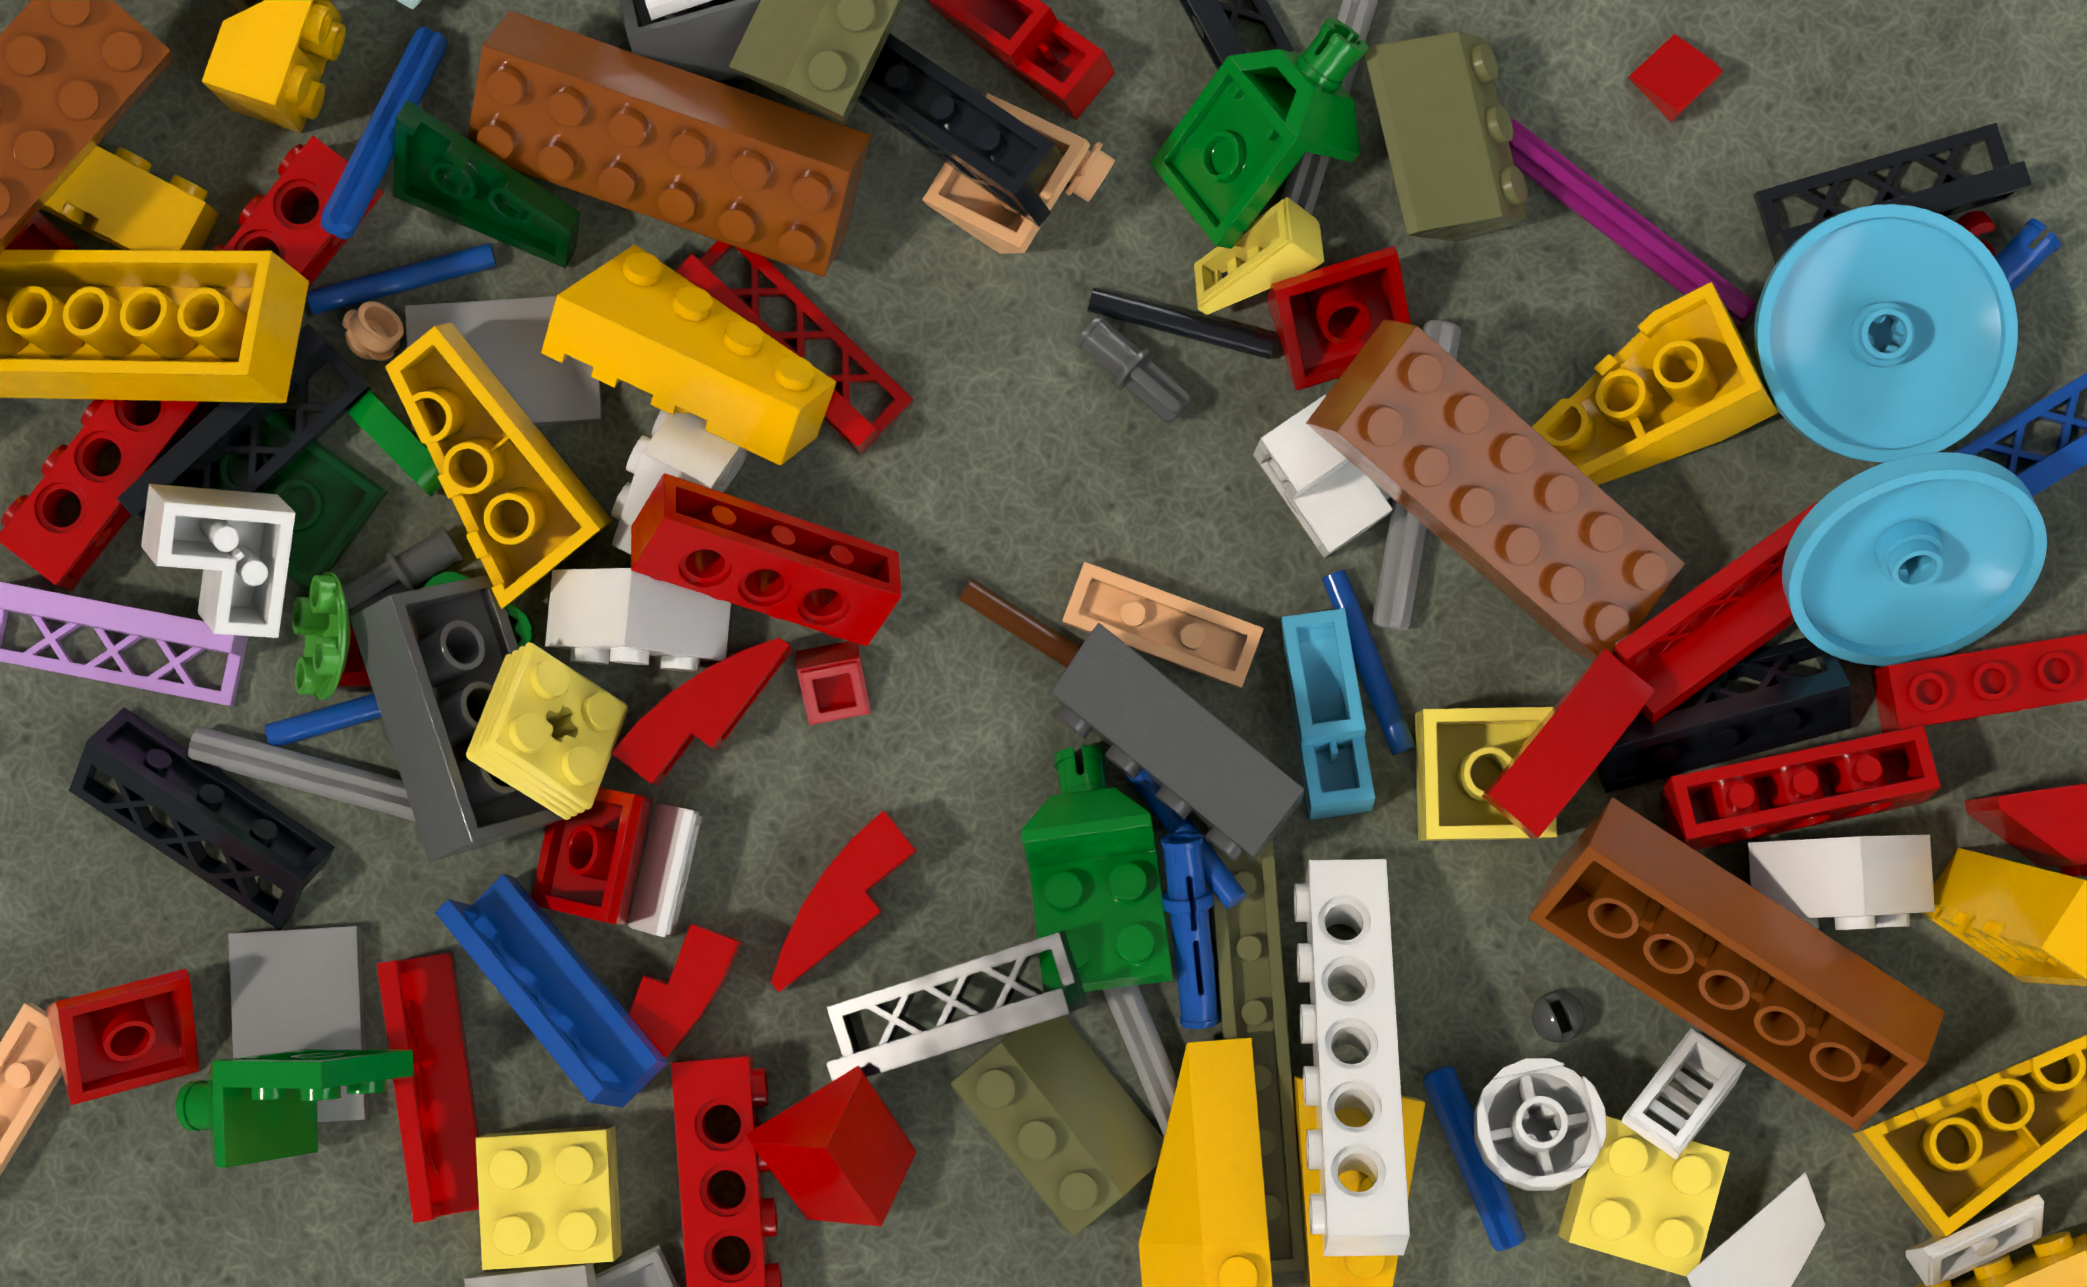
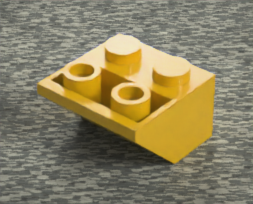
M264 0L222 22L201 82L231 111L302 134L306 119H316L323 105L325 85L320 83V79L327 60L335 61L343 48L346 27L340 24L342 15L330 0Z

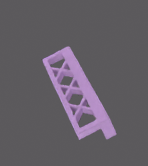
M0 582V662L234 707L249 636L214 634L206 623L200 620ZM9 612L32 616L45 636L43 640L23 653L1 649ZM45 619L65 622L67 624L53 632ZM80 626L94 628L108 649L86 665L73 663L59 641ZM107 631L127 634L129 636L115 644ZM142 638L156 640L170 661L148 677L135 675L121 653ZM169 643L192 648L177 656ZM51 646L60 660L37 655ZM204 650L228 654L221 691L197 687L183 664ZM113 658L122 672L99 667ZM176 670L184 684L161 679Z

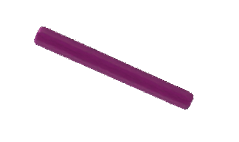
M1510 118L1513 127V138L1508 142L1514 166H1517L1522 173L1681 294L1686 295L1712 282L1737 329L1746 321L1755 306L1751 298L1518 121Z

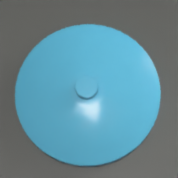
M1897 204L1866 206L1838 214L1816 225L1797 239L1782 255L1766 280L1759 298L1754 324V350L1759 374L1776 409L1799 434L1831 453L1858 461L1885 463L1911 455L1939 452L1961 440L1975 429L1990 413L2003 393L2013 369L2018 343V319L2012 291L2003 270L1986 246L1960 224L1941 214L1923 208Z
M1937 452L1906 456L1882 463L1855 475L1828 493L1811 509L1797 527L1787 547L1782 566L1783 590L1800 631L1815 646L1832 656L1858 664L1888 666L1937 658L1952 653L1982 638L2004 622L2022 604L2037 582L2044 565L2047 550L2046 528L2040 511L2028 488L2015 474L2005 467L1985 458L1962 453Z

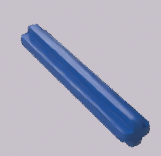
M421 27L415 31L322 212L321 227L327 233L335 234L341 239H348L354 235L394 156L395 119L406 100L419 107L446 53L447 39L442 33L434 32L428 27Z

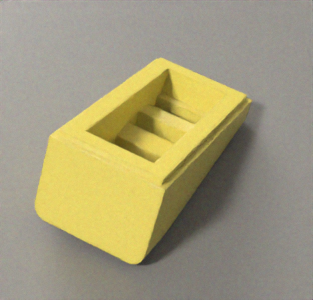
M1286 197L1257 217L1232 249L1217 246L1194 263L1198 309L1208 315L1268 290L1272 283L1305 274L1324 262V254L1318 220L1290 198ZM1227 271L1228 275L1222 278V273Z

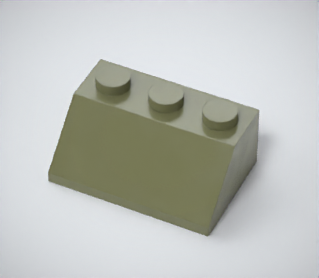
M761 0L734 54L729 69L845 125L906 0Z
M1457 31L1368 47L1365 58L1407 235L1459 242L1527 221L1523 205L1528 198L1527 185L1522 172L1513 163L1508 142L1513 138V127L1507 110L1499 104L1494 80L1498 78V64L1494 52L1484 42V38Z
M1064 1015L1010 1032L950 1082L951 1086L1072 1237L1076 1236L1125 1196L1158 1164L1164 1139Z

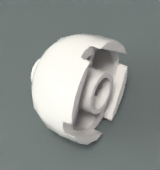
M1526 1058L1504 1067L1482 1090L1473 1114L1474 1140L1485 1165L1503 1182L1525 1191H1553L1577 1181L1596 1161L1607 1135L1605 1108L1595 1086L1584 1076L1581 1078L1574 1070L1564 1067V1063L1552 1058Z

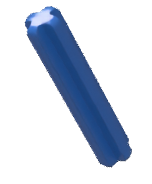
M1450 1065L1427 1073L1423 1076V1084L1492 1247L1496 1251H1504L1519 1245L1525 1240V1233L1503 1181L1485 1165L1475 1144L1474 1113L1456 1070Z

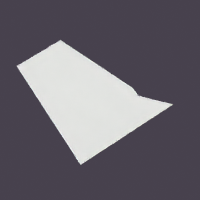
M1806 1172L1689 1272L1687 1278L1691 1287H1791L1825 1226Z

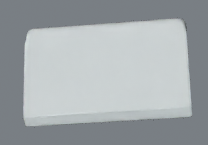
M665 804L655 805L628 922L630 928L661 937H672V935H675L702 816L699 815L700 812Z
M2039 1194L2014 1199L1968 1220L1947 1237H1932L1906 1249V1258L1926 1286L1956 1278L2041 1238L2044 1201Z

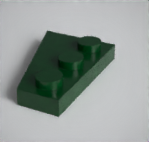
M406 100L395 119L393 197L566 269L577 247L580 212L415 104Z

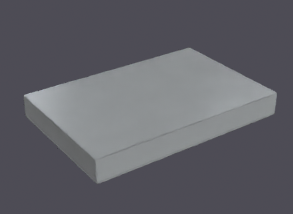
M556 296L405 306L407 348L432 327L452 322L535 426L604 422L602 382L591 377L593 367L569 355L561 363L541 353ZM411 422V431H412L413 433L417 434V432H416V430H415V428H414V426H413V424H412V422Z
M361 926L228 934L233 1058L299 1049H366ZM341 1086V1098L317 1101V1122L369 1119L368 1094H347L346 1086Z

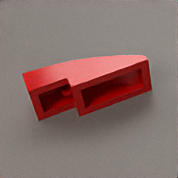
M924 0L965 36L1042 97L1075 120L1081 116L1116 73L1101 48L1059 21L1052 9L1040 0Z
M778 637L742 650L706 668L669 693L643 716L611 754L648 782L659 786L695 737H698L717 751L794 649Z
M1604 648L1520 746V751L1481 797L1531 839L1539 838L1615 745L1655 690Z
M883 810L850 840L823 872L801 906L782 946L771 980L772 985L778 992L788 988L883 912L868 891L917 853V850L886 811Z
M690 924L669 982L651 975L643 976L629 1016L665 1059L680 1047L705 1016L725 984L744 941L698 924Z

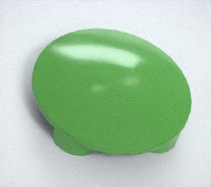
M324 572L322 575H315L313 577L309 597L297 596L292 609L293 632L297 635H305L303 657H299L295 668V688L299 695H314L319 700H327L333 695L345 669L351 638L348 605L340 581L334 573Z

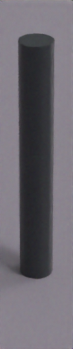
M1093 287L1087 312L1101 314L1113 319L1269 360L1277 336Z

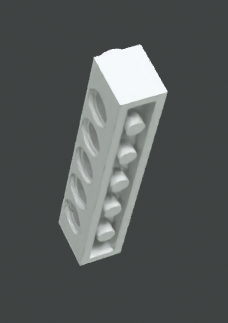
M1386 859L1309 860L1305 883H1295L1294 915L1295 922H1307L1308 943H1298L1297 975L1298 982H1310L1311 1004L1300 1005V1036L1302 1044H1313L1314 1066H1304L1303 1098L1304 1106H1316L1317 1129H1307L1306 1160L1307 1169L1319 1170L1320 1193L1310 1194L1309 1197L1311 1234H1322L1324 1256L1404 1255L1410 1236L1387 861ZM1335 924H1345L1353 928L1358 936L1351 940H1339L1332 937L1326 929ZM1338 984H1348L1355 987L1362 997L1355 1001L1345 1002L1334 997L1329 989ZM1351 1045L1358 1048L1366 1059L1360 1063L1347 1064L1337 1059L1332 1050L1338 1046ZM1345 1107H1354L1363 1111L1368 1117L1369 1122L1361 1127H1349L1340 1122L1335 1113ZM1350 1170L1361 1171L1371 1179L1373 1187L1367 1191L1354 1192L1343 1186L1339 1176Z

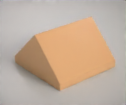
M987 93V99L1053 142L1063 154L1062 158L1035 190L1051 211L1091 144L1085 138ZM944 163L922 199L929 207L1000 254L1025 253L1040 227L946 163Z

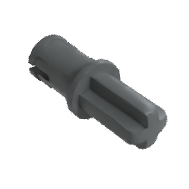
M1100 314L1091 321L1078 337L1075 345L1086 351L1097 363L1116 378L1114 386L1117 389L1121 390L1126 387L1163 421L1172 422L1188 406L1191 400L1190 393L1151 359L1152 351L1148 347L1141 351L1127 337L1114 328L1103 315Z
M444 526L440 527L437 532L396 556L392 551L387 553L388 561L344 586L342 589L347 601L349 616L360 612L389 595L416 590L415 588L427 582L433 576L442 573L457 563L460 564L465 561Z

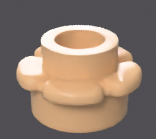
M1097 142L1091 151L1087 150L1068 181L1069 185L1065 190L1066 195L1070 196L1074 193L1087 202L1093 197L1115 162L1114 158L1100 150L1103 143Z
M374 301L365 302L358 310L352 309L348 311L342 320L343 327L347 329L345 338L348 347L353 353L363 359L389 360L394 355L393 351H396L400 346V339L404 333L403 324L397 314L384 304Z

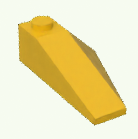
M1710 282L1653 311L1637 326L1640 332L1613 357L1608 354L1594 367L1597 373L1569 399H1560L1532 428L1596 485H1600L1721 442L1778 414L1779 411L1769 396L1760 377L1757 365L1715 286Z
M1252 1037L1187 1042L1139 1239L1142 1287H1273Z

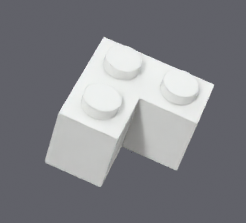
M1326 395L1261 437L1253 454L1324 559L1387 517L1393 510L1387 502V499L1391 497L1306 424Z
M661 410L652 429L651 435L653 437L650 439L642 435L633 448L627 462L626 470L633 473L634 476L632 483L627 482L624 485L612 509L611 516L619 520L612 546L631 554V525L663 473L724 493L742 467L748 450L706 431V420L692 413L674 412L671 415Z
M149 484L141 547L156 566L203 569L198 614L214 634L279 637L295 512L276 494Z
M631 568L552 570L545 646L571 650L570 661L608 665L610 661L623 664L649 665L650 655L661 657V669L699 672L700 661H722L726 659L731 603L717 600L708 595L665 581L655 580L650 576L631 571Z
M1930 834L1858 836L1748 843L1751 887L1818 930V918L1835 917V930L1910 926L1909 913L1935 912Z

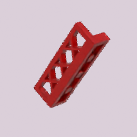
M717 240L699 260L691 254L675 270V272L708 292L710 296L742 318L758 326L761 331L799 357L805 359V340H832L842 349V375L827 376L835 380L836 384H842L843 397L834 389L824 420L861 455L914 401L904 389L764 256ZM734 247L751 263V288L729 289L710 269ZM759 271L776 288H759ZM759 297H787L796 306L797 331L774 332L760 319ZM739 298H752V310ZM804 314L822 331H804ZM785 341H797V353ZM849 357L867 374L850 375ZM850 383H877L894 401L871 424L850 404Z
M1817 502L1614 646L1613 655L1655 690L1640 710L1652 724L1795 622L1783 590L1782 566L1787 547L1794 532Z
M451 952L376 963L388 1049L413 1050L414 1076L393 1079L413 1223L431 1221L443 1215L479 1210L476 1138L480 1135L454 954Z

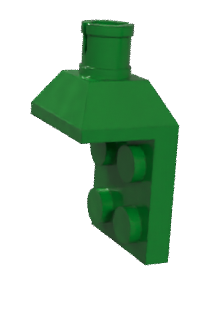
M1327 18L1320 27V32L1301 54L1276 49L1229 55L1151 160V166L1215 246L1229 249L1234 247L1305 152L1354 162L1360 154L1354 99L1343 88L1342 84L1344 82L1343 79L1358 59H1362L1368 51V45L1365 41L1358 40L1360 35L1345 23L1334 18Z
M1092 745L1081 746L1084 764V774L1078 775L1074 747L1060 750L1054 755L1060 793L1059 795L1050 796L1021 829L1022 844L1029 865L1037 939L1065 930L1084 992L1173 981L1151 814L1115 787L1107 788L1104 768L1106 760L1105 752L1102 748ZM1052 950L1039 952L1043 992L1063 986Z
M299 1049L213 1060L208 1074V1081H190L181 1088L176 1100V1115L179 1123L188 1131L210 1130V1145L215 1167L226 1168L317 1153V1101L341 1098V1086H346L347 1094L386 1092L387 1080L414 1076L413 1050Z

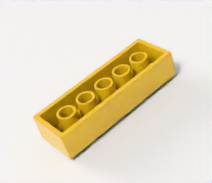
M3 250L0 254V398L286 403L309 280L273 251Z

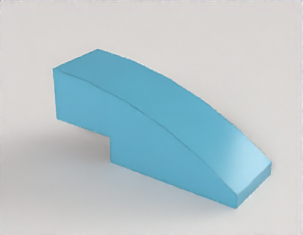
M1345 608L1281 617L1289 689L1309 820L1371 812L1373 810L1375 794L1364 737L1366 727Z

